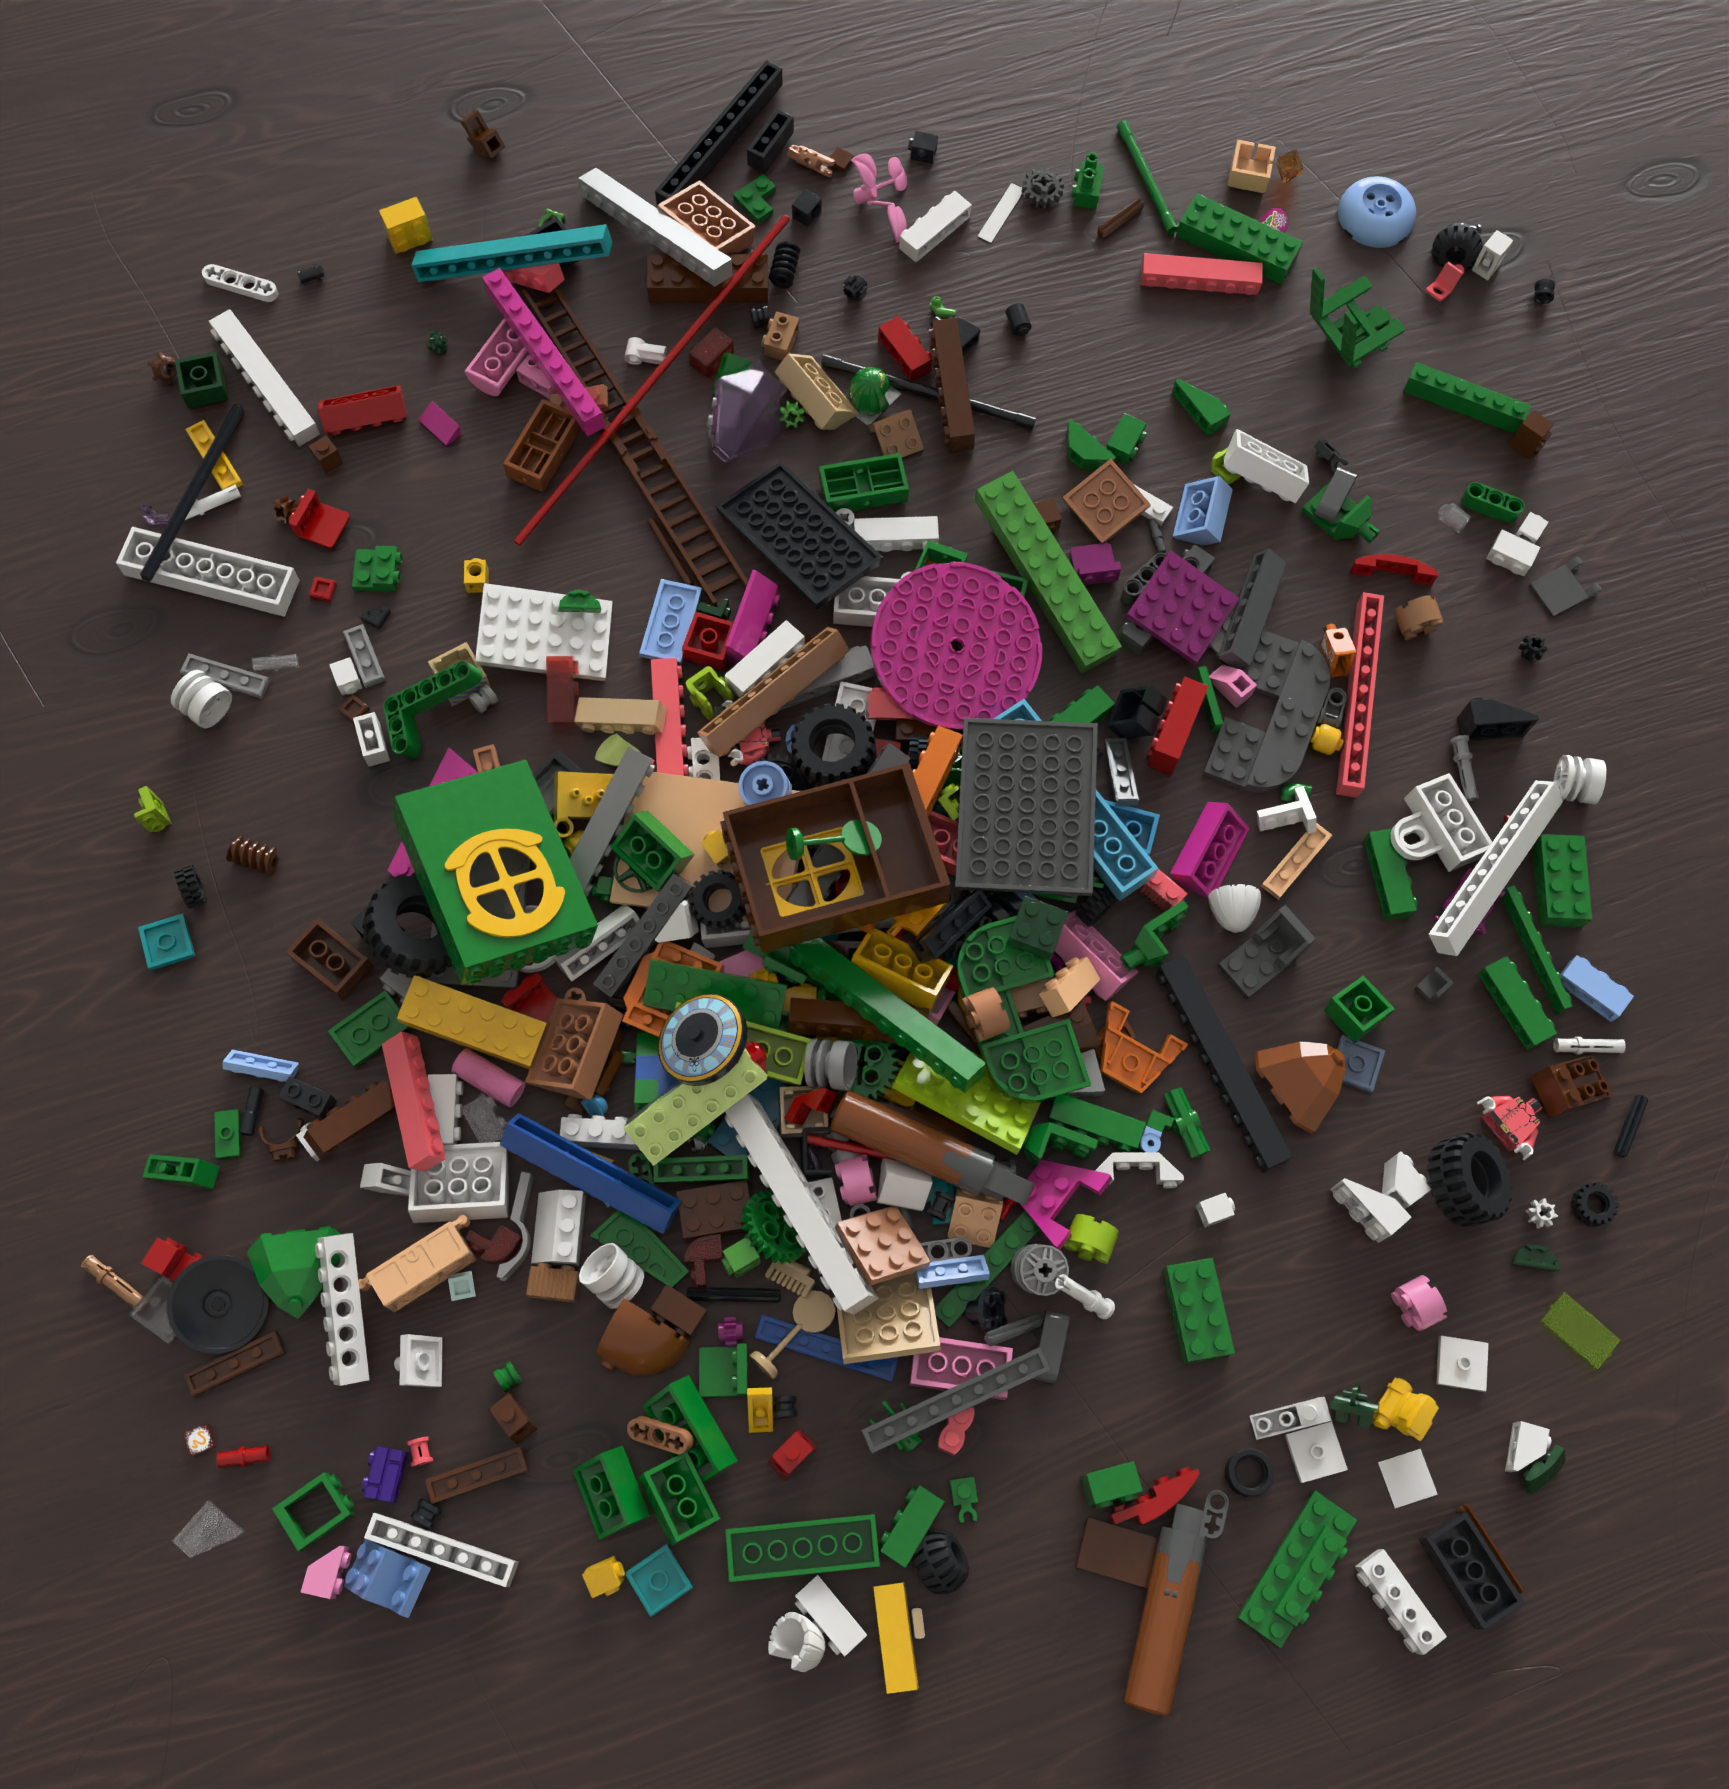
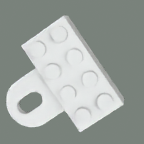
M1450 773L1416 786L1404 798L1413 814L1401 819L1391 830V843L1401 856L1409 860H1421L1437 853L1448 872L1481 859L1492 844L1490 837ZM1416 833L1421 841L1409 845L1404 841V836Z

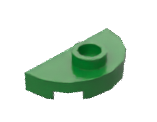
M583 590L570 591L560 600L558 612L601 613L602 610L600 602L590 595L588 591Z

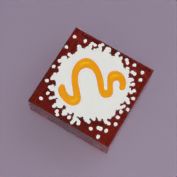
M208 1423L183 1432L189 1455L192 1457L216 1448L211 1426Z

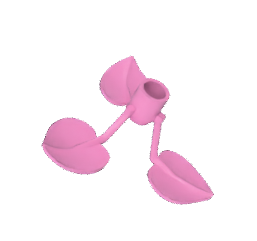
M868 154L857 155L851 161L857 167L865 185L854 190L855 201L857 204L867 202L868 205L888 206V217L895 237V243L900 241L901 233L907 226L902 209L899 206L895 207L894 203L874 201V199L877 197V189L893 182L897 191L905 190L907 186L906 173L900 160L897 157H892L888 162V170L892 179L875 186L877 170L872 157Z

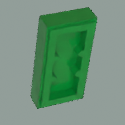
M238 1109L215 1112V1156L217 1159L242 1157L241 1134L239 1133L241 1119L240 1110Z

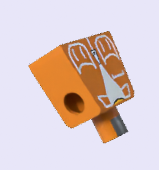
M1335 624L1326 625L1323 628L1324 636L1320 645V652L1329 666L1330 678L1348 676L1356 655V650L1349 633L1345 628L1337 629Z

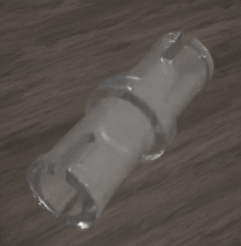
M272 654L270 657H253L252 666L254 671L270 669L279 671L281 668H298L299 661L297 654L281 656Z

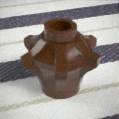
M157 352V358L152 363L148 362V366L152 368L154 375L152 379L154 381L158 379L166 381L167 385L172 384V379L177 374L175 365L177 358L174 355L168 357L164 356L162 352Z

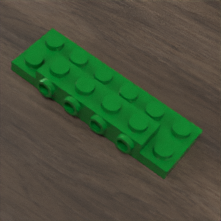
M1316 1490L1313 1491L1237 1618L1275 1646L1282 1648L1292 1629L1297 1627L1298 1623L1303 1625L1310 1614L1307 1608L1311 1602L1315 1604L1322 1594V1590L1319 1588L1323 1581L1328 1582L1335 1572L1332 1566L1336 1559L1341 1561L1348 1550L1345 1547L1346 1538L1357 1519Z

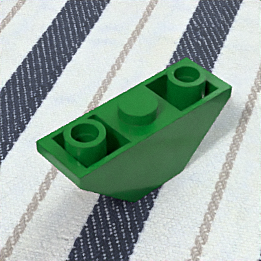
M1072 419L1068 421L1066 447L1067 458L1081 470H1097L1110 459L1115 462L1116 457L1111 450L1102 446L1096 437L1091 436L1084 430L1081 424L1076 423Z

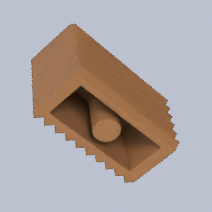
M537 1263V1267L531 1266L526 1292L529 1298L576 1303L580 1273L575 1271V1267L562 1265L561 1269L551 1268L552 1265L547 1263Z

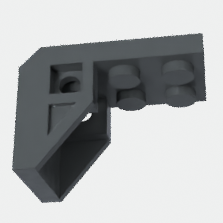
M1284 905L1255 932L1252 938L1227 956L1217 966L1242 995L1248 999L1301 957L1316 938L1292 911Z

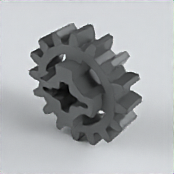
M1040 167L1038 172L1032 169V174L1027 173L1026 178H1023L1021 193H1024L1023 198H1029L1028 204L1036 203L1035 207H1038L1039 204L1043 208H1046V204L1052 207L1054 201L1058 203L1060 197L1063 196L1064 183L1061 182L1062 177H1056V171L1050 173V168L1043 171L1042 167Z

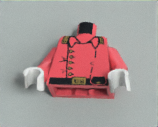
M727 700L722 706L728 708L733 702ZM764 721V724L752 730L745 740L733 746L734 749L728 755V757L734 758L730 764L732 766H736L738 763L751 765L753 761L759 762L761 756L765 758L769 754V742L781 741L779 728L766 729Z
M1488 1096L1477 1102L1478 1105L1482 1104L1485 1108L1483 1111L1484 1115L1481 1118L1509 1152L1512 1150L1515 1153L1521 1152L1523 1160H1526L1533 1154L1532 1148L1538 1135L1536 1127L1540 1124V1120L1535 1114L1542 1109L1536 1099L1532 1098L1525 1103L1520 1097L1513 1099L1510 1096Z

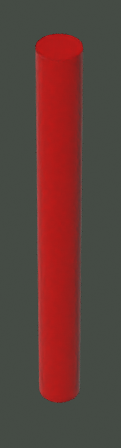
M807 1134V1144L896 1161L861 1144Z

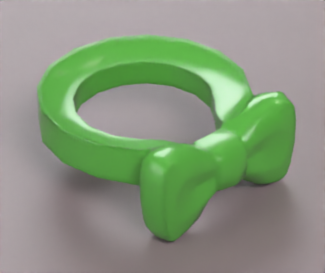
M546 209V214L539 221V227L544 225L545 221L551 217H558L563 223L566 220V216Z

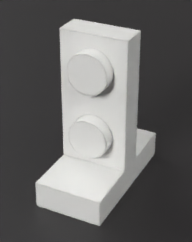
M1304 786L1295 788V802L1257 811V824L1260 831L1303 821L1308 834L1316 832V816Z

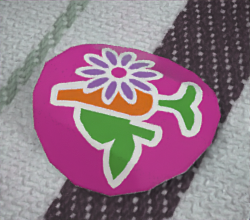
M1281 208L1268 210L1260 219L1261 223L1283 233L1288 226L1287 215Z

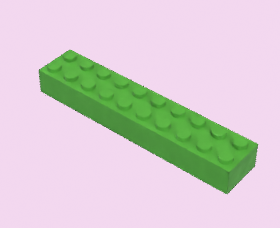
M1014 471L978 488L974 498L976 504L1021 577L1028 579L1027 587L1080 673L1083 674L1116 656L1122 647Z

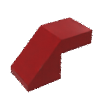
M823 1087L794 1098L784 1118L791 1123L803 1126L812 1108L819 1112L828 1113L838 1093Z

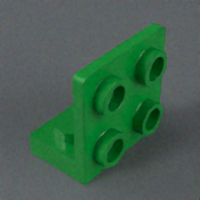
M737 1344L736 1347H701L699 1349L700 1396H747V1344Z

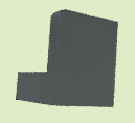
M1436 967L1415 989L1432 1004L1454 982L1439 967Z

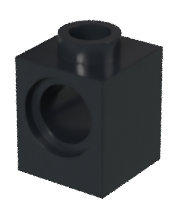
M916 131L914 139L910 138L908 150L911 151L910 159L933 164L937 151L938 135Z
M805 189L792 204V218L808 227L821 213L822 199L817 194Z

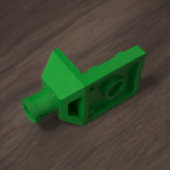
M1329 483L1303 506L1301 511L1335 540L1350 539L1358 534L1370 544L1380 533V530L1369 522L1372 514L1371 498L1368 495L1358 504L1347 497L1334 523L1314 515Z
M1184 900L1143 926L1131 948L1132 950L1120 957L1123 966L1128 971L1133 970L1139 964L1158 968L1162 965L1169 952L1159 939L1164 936L1163 932L1168 929L1173 931L1182 924L1181 921L1186 917L1185 913L1189 908Z
M1048 1122L1032 1126L1025 1137L1022 1147L1024 1148L1023 1154L1033 1167H1037L1042 1159L1047 1143L1055 1150L1063 1151L1065 1149L1072 1152L1074 1157L1085 1159V1157L1090 1158L1096 1149L1098 1140Z

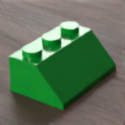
M648 810L634 813L610 847L657 892L663 889L673 873L679 875L683 872L695 855Z
M623 1446L603 1452L572 1469L599 1540L650 1517Z
M687 1451L650 1469L638 1478L670 1547L720 1520Z

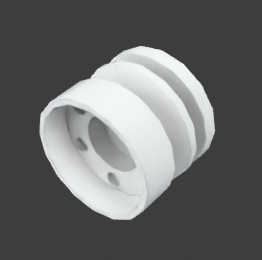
M194 670L186 674L177 683L171 695L172 706L180 710L182 714L187 715L190 720L201 728H209L218 723L225 716L232 702L230 691L221 684L215 683L211 677L201 670Z
M1563 755L1557 764L1553 780L1556 783L1562 800L1573 801L1577 799L1580 803L1596 805L1605 787V762L1586 758L1582 761L1581 757Z
M607 1243L595 1250L586 1259L580 1270L579 1279L607 1307L613 1309L619 1307L623 1298L630 1301L643 1283L644 1272L617 1245Z

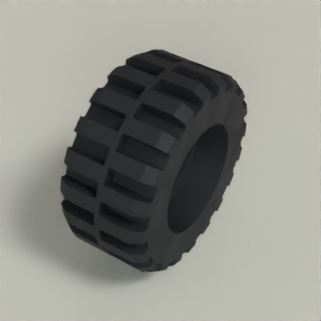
M830 703L824 704V708L819 709L818 706L813 708V713L810 715L805 713L802 716V723L797 722L794 727L796 732H793L791 736V751L799 774L802 778H806L810 785L814 786L817 784L819 787L864 775L875 761L874 757L876 756L877 749L872 726L869 721H866L865 716L861 712L856 714L855 708L848 706L846 709L843 704L839 703L832 707ZM830 734H843L854 741L852 751L845 758L838 761H824L814 755V748L819 740Z
M1473 1132L1439 1141L1433 1147L1428 1157L1427 1171L1429 1176L1427 1180L1432 1189L1430 1190L1432 1197H1435V1203L1438 1208L1443 1210L1444 1216L1453 1223L1463 1227H1472L1501 1219L1511 1205L1510 1202L1513 1196L1511 1189L1513 1187L1509 1178L1511 1176L1509 1169L1507 1170L1504 1157H1501L1500 1150L1493 1146V1142L1490 1139Z

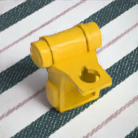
M1395 1377L1392 1383H1388V1388L1379 1401V1411L1374 1417L1373 1424L1375 1427L1386 1430L1393 1426L1404 1435L1412 1436L1418 1441H1422L1431 1427L1432 1419L1439 1407L1429 1395L1422 1393L1413 1394V1389L1406 1380Z

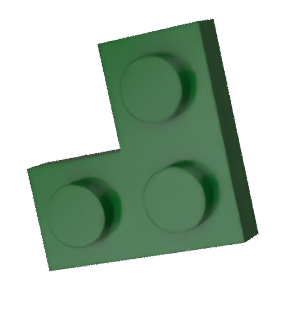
M762 174L735 192L733 199L759 224L773 215V208L764 199L776 192V186Z

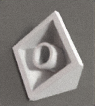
M689 898L680 903L655 938V941L659 943L686 939L699 931L697 917L691 910L692 905L689 903Z
M882 1159L877 1203L923 1211L933 1183L931 1175L897 1160Z

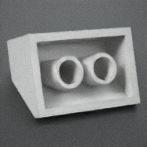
M554 1190L538 1194L531 1264L547 1263L558 1266L579 1267L586 1195L583 1191Z

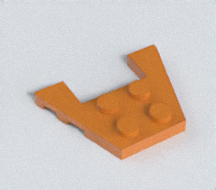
M1112 1001L1108 1004L1100 1073L1135 1093L1141 1094L1176 1059L1175 1057L1188 1044L1170 1034L1167 1035L1159 1053L1151 1050L1121 1033V1029L1130 1011Z

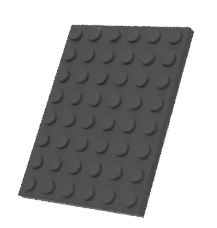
M964 718L955 889L1092 896L1098 723Z

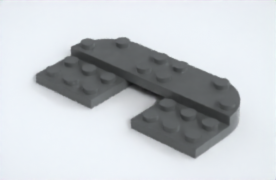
M1262 630L1260 642L1253 656V662L1250 666L1244 667L1243 672L1257 684L1254 691L1278 700L1268 728L1264 732L1225 717L1203 772L1205 776L1251 793H1269L1271 790L1284 787L1292 780L1302 763L1330 686L1329 666L1317 648L1302 639L1298 643Z

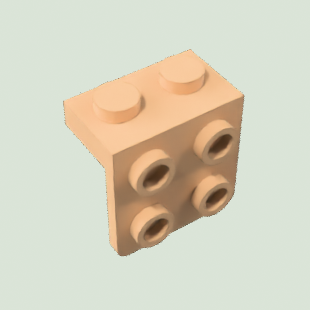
M957 1187L948 1238L964 1237L973 1245L991 1248L995 1242L1003 1200H996L981 1192L976 1196Z

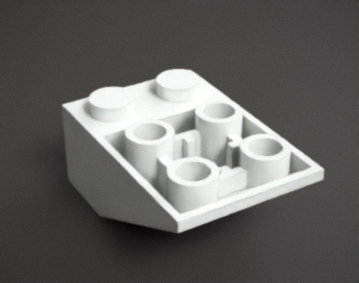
M1344 1178L1330 1189L1335 1200L1340 1204H1344L1349 1210V1215L1352 1219L1360 1222L1365 1227L1366 1234L1378 1243L1393 1235L1412 1218L1396 1199Z

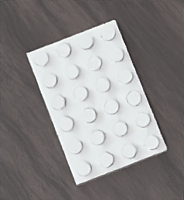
M484 583L475 664L605 681L612 601L596 599L600 602L601 613L558 612L559 602L565 594Z

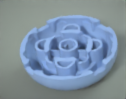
M1367 177L1355 182L1345 191L1338 205V219L1343 230H1347L1353 236L1352 239L1358 243L1369 247L1385 248L1394 246L1409 236L1416 221V205L1410 192L1399 182L1386 177Z

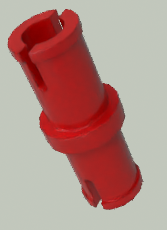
M268 1445L255 1448L244 1446L240 1447L239 1450L218 1452L216 1457L218 1468L235 1465L246 1467L249 1463L270 1461V1448Z

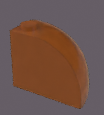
M623 1298L602 1336L597 1349V1356L602 1359L600 1364L611 1371L615 1367L632 1376L650 1377L664 1373L674 1367L683 1358L691 1343L683 1336L679 1337L675 1330L663 1322L660 1325L657 1324V1321L654 1320L655 1318Z

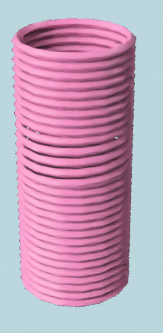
M469 1048L464 1049L458 1055L452 1066V1074H456L468 1084L470 1083V1085L483 1091V1093L496 1099V1101L504 1104V1106L506 1105L508 1108L515 1105L525 1088V1082L517 1079V1077L509 1074Z

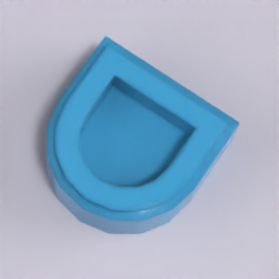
M593 1094L591 1100L583 1099L581 1101L590 1117L595 1115L602 1116L608 1110L606 1101L598 1094Z

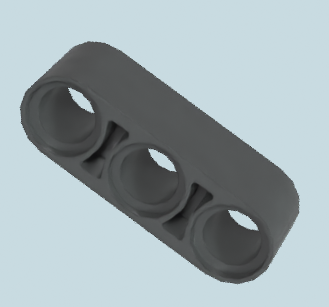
M1338 467L1314 515L1334 523L1357 478V474Z
M1156 554L1125 582L1121 593V599L1125 604H1134L1157 570V565L1161 564L1167 554Z
M1045 1311L1037 1348H1041L1050 1370L1032 1379L1056 1384L1070 1316Z

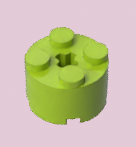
M1076 1214L1069 1229L1072 1235L1063 1247L1070 1251L1079 1252L1078 1257L1086 1261H1091L1092 1258H1095L1101 1263L1108 1264L1118 1237V1229L1103 1220L1101 1223L1094 1221L1095 1217Z

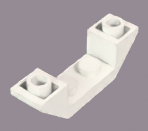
M1159 1152L1112 1153L1095 1170L1111 1175L1112 1181L1109 1185L1114 1181L1113 1166H1116L1117 1170H1128L1130 1166H1139L1140 1170H1151L1153 1166H1156V1184L1163 1185V1188H1176L1184 1180V1176Z

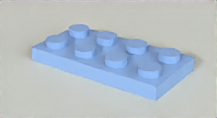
M661 579L639 652L640 657L647 659L677 658V664L679 666L682 665V646L694 613L697 612L702 595L701 587Z

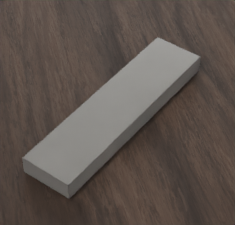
M189 653L180 670V673L184 676L191 671L201 670L211 677L215 683H219L227 689L263 699L271 681L269 677Z

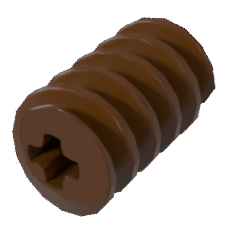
M239 836L228 848L226 855L228 862L233 861L237 865L241 864L243 867H250L252 870L258 869L259 872H266L269 876L273 875L276 871L279 858L276 855L277 848L275 847L271 848L268 852V845L265 844L260 849V843L255 842L252 846L251 839H247L243 844L244 838Z

